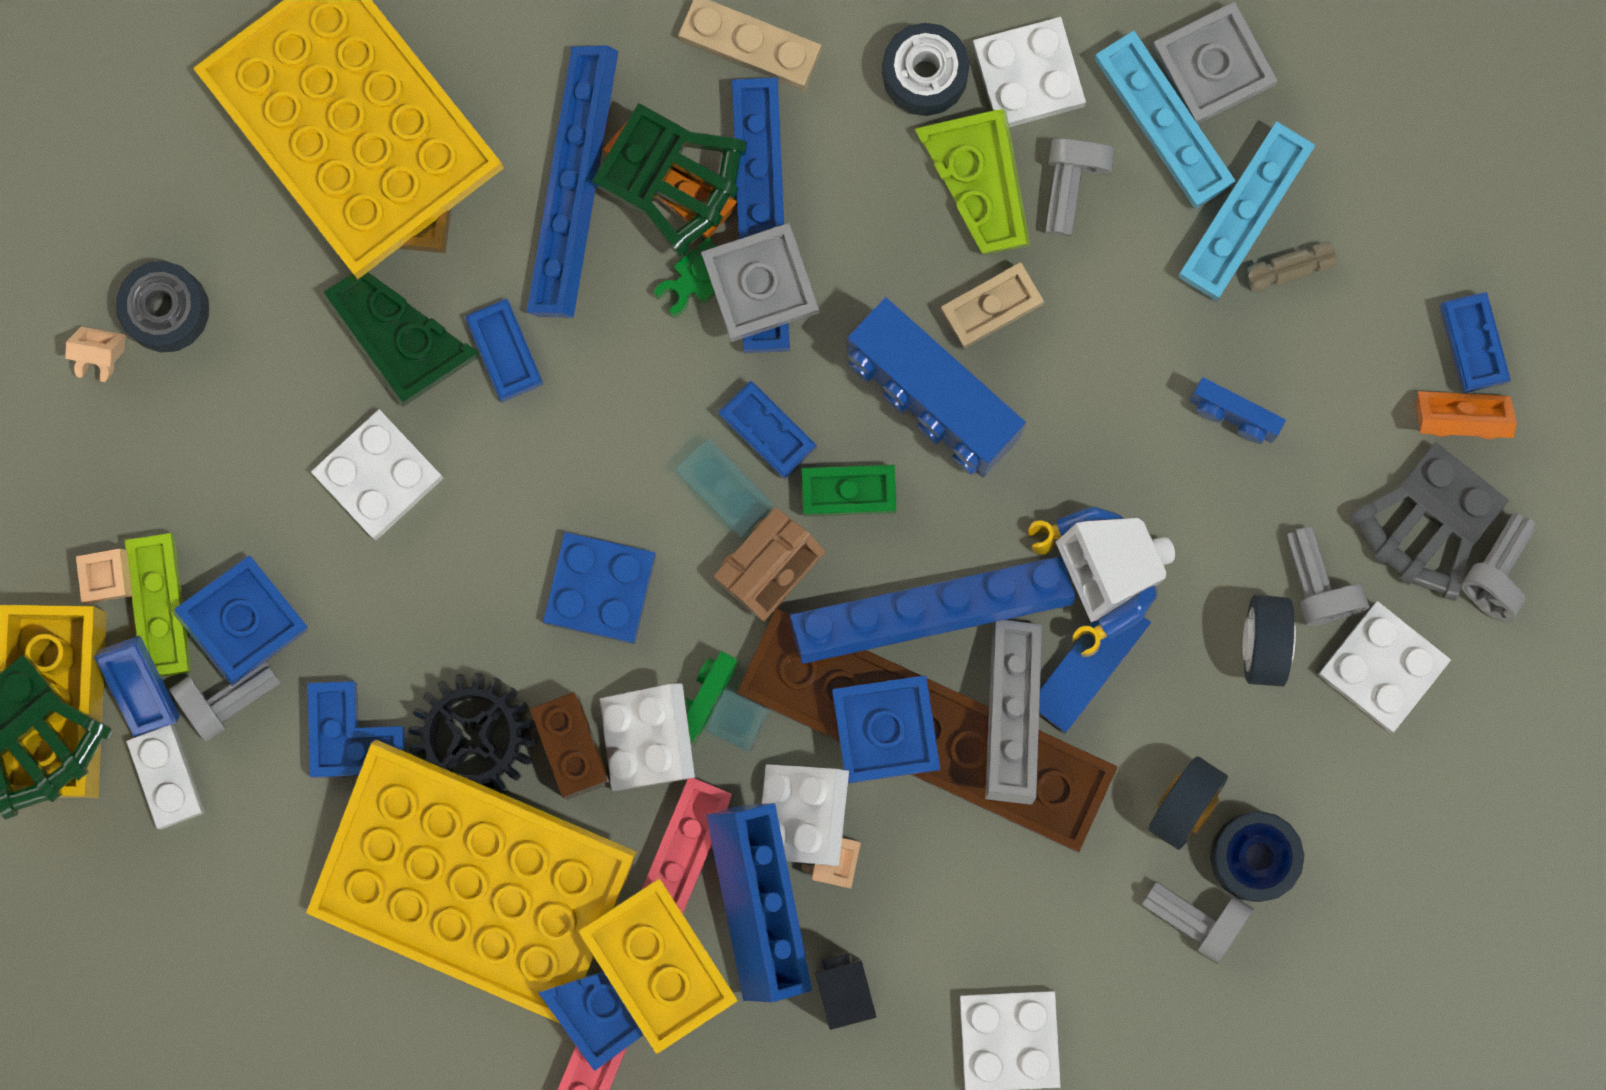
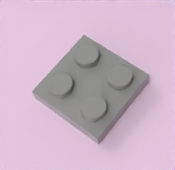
M1235 2L1154 41L1152 45L1174 90L1197 124L1274 87L1278 81Z
M790 223L701 252L731 342L819 313V308Z

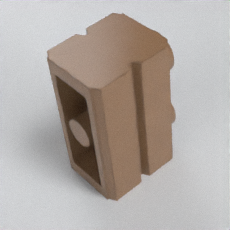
M775 507L766 518L756 523L752 534L737 551L729 554L724 559L721 568L713 577L730 595L764 622L822 558L826 551L804 528Z

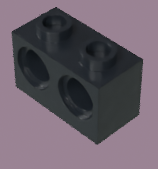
M850 953L822 960L824 969L816 971L815 976L829 1029L832 1030L877 1018L862 960L852 962Z

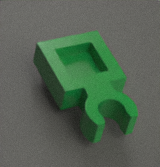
M707 238L674 265V270L680 278L676 281H663L654 290V296L658 300L669 292L679 296L677 304L668 310L672 318L678 317L686 311L689 298L694 294L702 304L715 295L701 254L702 251L717 247L710 238Z

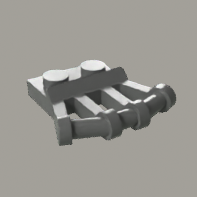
M1435 442L1396 490L1362 507L1348 517L1354 526L1359 525L1375 552L1373 558L1382 565L1385 562L1401 573L1399 578L1407 585L1413 583L1443 593V598L1455 602L1462 587L1463 575L1472 546L1480 539L1484 531L1510 500ZM1406 499L1414 507L1389 538H1387L1375 515ZM1425 514L1440 527L1415 558L1412 559L1400 550L1398 546ZM1449 535L1458 541L1448 575L1424 568Z

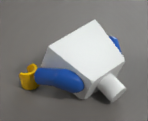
M1089 507L1058 518L1057 524L1052 526L1048 522L1040 520L1033 522L1028 528L1029 536H1035L1039 533L1048 535L1046 541L1032 546L1033 552L1039 555L1049 553L1055 546V539L1060 538L1056 541V544L1091 622L1099 619L1100 624L1095 628L1083 626L1078 628L1073 635L1072 641H1075L1083 634H1089L1095 639V645L1081 653L1083 657L1094 655L1100 647V640L1107 636L1112 639L1142 620L1157 598L1155 587L1166 579V570L1163 565L1170 564L1175 559V549L1169 538L1160 537L1152 540L1145 523L1139 518L1124 519L1119 514L1098 507Z

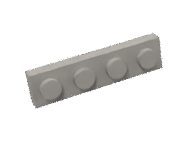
M1001 620L994 622L992 626L985 799L1032 805L1036 799L1041 624Z

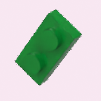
M895 465L802 468L803 517L896 514Z
M720 651L716 660L708 657L696 679V682L702 684V687L695 700L685 699L690 743L693 745L697 743L739 665L738 659L723 651Z

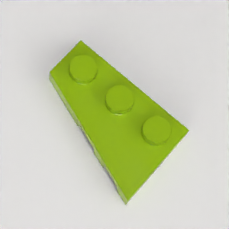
M998 109L915 128L921 142L925 144L941 179L945 181L956 201V206L982 254L991 255L1031 246L1007 111Z

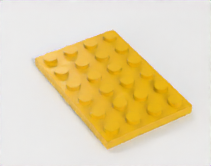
M283 0L193 68L357 280L403 246L402 244L410 238L416 236L432 224L440 215L449 211L504 169L501 161L372 0Z
M375 740L369 747L306 914L560 1024L539 992L587 977L595 957L578 931L615 908L637 851Z

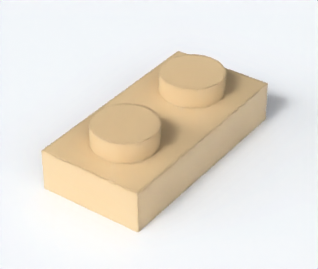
M1020 262L941 306L940 311L964 350L1043 305L1044 300Z

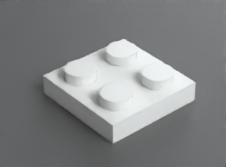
M1061 17L973 40L972 46L991 111L998 109L1006 110L1009 127L1085 107V97Z
M380 409L311 471L375 541L444 479Z
M1376 601L1317 675L1391 734L1395 732L1451 659L1380 602Z
M682 683L667 684L600 698L612 791H624L695 778Z
M766 764L762 804L775 803L787 862L839 866L849 771Z
M1055 991L959 995L964 1090L1061 1088Z

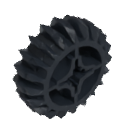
M475 673L472 687H468L467 680L463 674L456 675L455 683L457 690L452 691L446 681L439 682L438 687L443 697L438 700L434 695L427 692L423 698L433 706L428 713L420 708H415L413 715L425 720L424 727H409V734L423 737L422 743H416L409 747L410 753H426L427 757L423 760L453 773L455 772L452 770L459 762L463 763L471 755H482L495 767L482 774L460 776L488 788V784L493 782L499 792L507 791V785L502 776L507 773L510 778L519 781L522 775L512 766L516 760L524 765H530L532 761L529 756L520 753L521 746H536V739L522 737V731L535 728L534 720L525 719L520 721L518 716L528 711L529 705L526 702H520L513 707L510 705L518 694V691L513 687L507 689L501 696L498 695L502 687V680L497 677L492 679L487 689H484L485 679L481 673ZM467 699H485L493 702L486 711L483 710L479 715L470 719L463 718L451 708L455 704ZM503 713L506 716L510 729V740L505 755L496 748L492 741V731L499 723L497 720ZM441 718L451 728L453 733V742L446 751L448 754L443 759H441L436 746V732ZM456 721L474 730L476 724L481 725L482 729L478 735L483 740L482 743L489 749V753L485 749L470 744L469 749H465L463 744L466 742L467 737L456 724Z

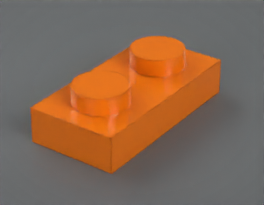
M1418 391L1415 409L1420 434H1432L1439 437L1449 435L1478 436L1483 439H1494L1496 437L1514 438L1517 421L1511 396Z

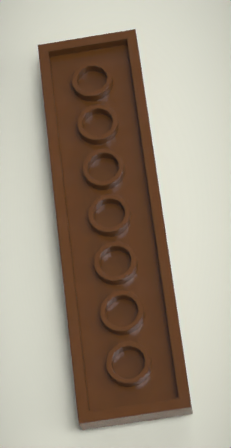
M776 608L736 693L840 742L832 689L919 677L922 675L868 650L801 664L790 625V614ZM927 678L940 770L912 774L911 776L1079 853L1118 766L1038 730L1036 799L1033 804L985 799L989 706Z

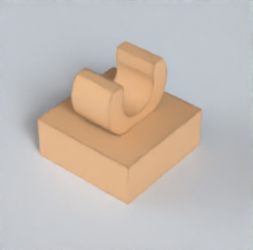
M81 326L66 341L65 359L76 361L74 372L76 377L82 378L88 372V363L96 364L100 368V381L106 382L114 372V363L125 352L126 335Z
M114 549L76 556L81 603L92 604L133 596L127 550Z
M842 838L839 866L802 864L801 870L811 874L814 881L851 889L861 842Z

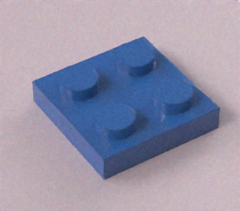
M564 532L543 623L635 644L656 553Z
M250 555L174 609L175 617L231 686L307 632L308 628Z
M926 676L832 689L844 770L849 771L848 784L940 770Z

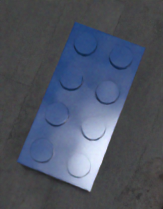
M887 297L874 308L847 338V356L851 359L848 366L865 382L868 383L873 378L885 390L882 396L898 412L903 414L906 409L909 410L920 421L917 424V428L930 441L938 444L942 440L954 451V454L951 456L953 461L969 475L977 471L984 478L1021 438L1026 421Z

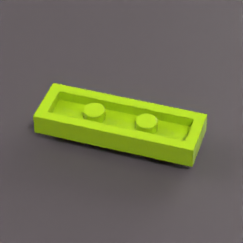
M167 533L125 540V547L130 570L136 635L141 636L161 677L191 673L192 667L187 630L174 615V609L183 603L175 535Z

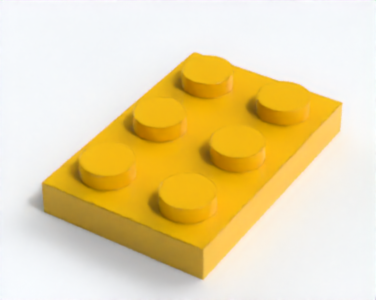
M660 878L578 931L656 1054L738 1001Z

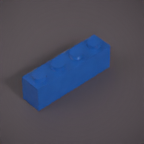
M775 803L746 804L706 814L743 1001L773 1003L812 991Z

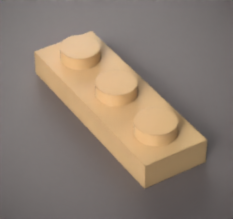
M693 0L678 35L681 42L771 78H778V81L803 91L807 87L822 51L821 44L711 0Z

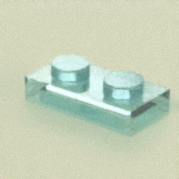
M709 438L675 469L676 473L740 538L774 506Z

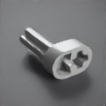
M1053 139L1051 141L1048 164L1054 167L1045 233H1051L1056 236H1072L1081 173H1112L1115 148L1104 144L1070 139Z
M1519 513L1512 514L1485 561L1474 564L1461 585L1464 593L1483 612L1502 622L1513 621L1526 600L1521 589L1508 577L1535 531L1533 528L1535 522L1530 518H1523Z
M1313 527L1297 529L1295 532L1286 534L1305 599L1299 602L1306 626L1331 622L1369 609L1362 584L1332 590Z
M264 662L233 686L228 685L208 700L190 675L169 690L196 731L205 742H208L226 730L223 722L281 683L269 665Z
M1156 882L1142 903L1143 907L1201 944L1197 951L1216 964L1221 961L1254 908L1233 895L1218 919L1215 920L1159 882Z

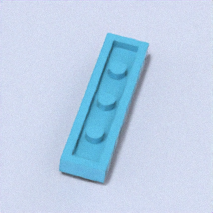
M1132 31L1095 55V62L1194 209H1197L1234 185L1235 179L1135 31Z
M1276 121L1183 267L1178 278L1213 300L1218 301L1311 154L1315 144Z

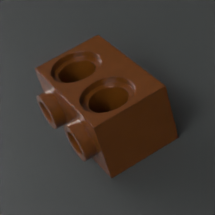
M575 692L530 708L562 798L569 800L611 784L580 697Z

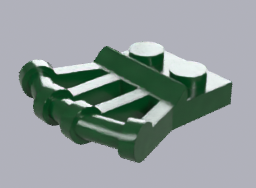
M638 103L596 173L592 183L593 186L629 205L635 211L645 214L664 237L677 256L681 257L689 251L687 246L712 226L717 227L723 218L720 214L727 200H733L739 191V188L736 186L741 156L746 154L747 142L738 138L690 132ZM690 147L721 152L722 160L719 175L682 155L681 153L684 148ZM673 167L713 189L705 203L665 182ZM658 194L694 214L695 217L675 231L653 204V201Z
M22 655L0 673V813L5 820L17 816L20 809L47 800L54 802L62 795L61 789L74 778L79 781L88 773L87 767L103 738L108 740L114 730L67 704L33 661L26 655ZM55 712L86 729L74 752L47 720ZM35 729L60 758L62 763L50 774L45 771L21 741ZM10 751L34 780L35 785L13 792L2 756Z

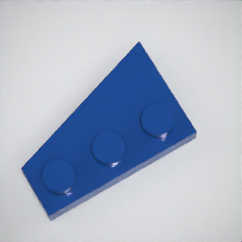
M604 971L539 992L542 999L594 1071L644 1035Z

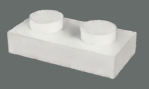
M168 725L126 741L157 829H164L205 813L174 725Z

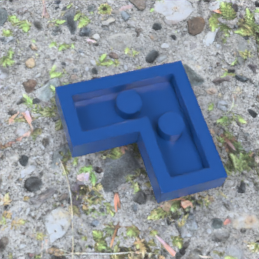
M357 682L308 683L309 770L311 778L359 776L369 747L375 740L406 752L405 727L358 728Z

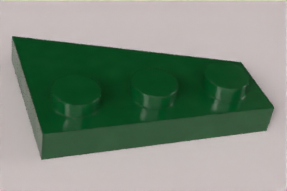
M369 272L358 280L352 273L323 292L324 299L402 407L479 357L477 350L467 343L463 344L448 333L444 326L416 310L407 303L404 297Z

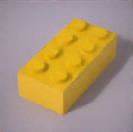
M0 605V673L22 655H26L33 661L67 704L102 722L104 676L94 656L97 650L106 647L107 612L94 606ZM55 712L47 720L74 752L86 729ZM36 729L21 740L48 774L52 773L62 764L60 758ZM101 744L87 767L88 773L79 781L75 778L61 789L62 795L58 798H99ZM10 751L2 756L13 792L35 785L34 780Z

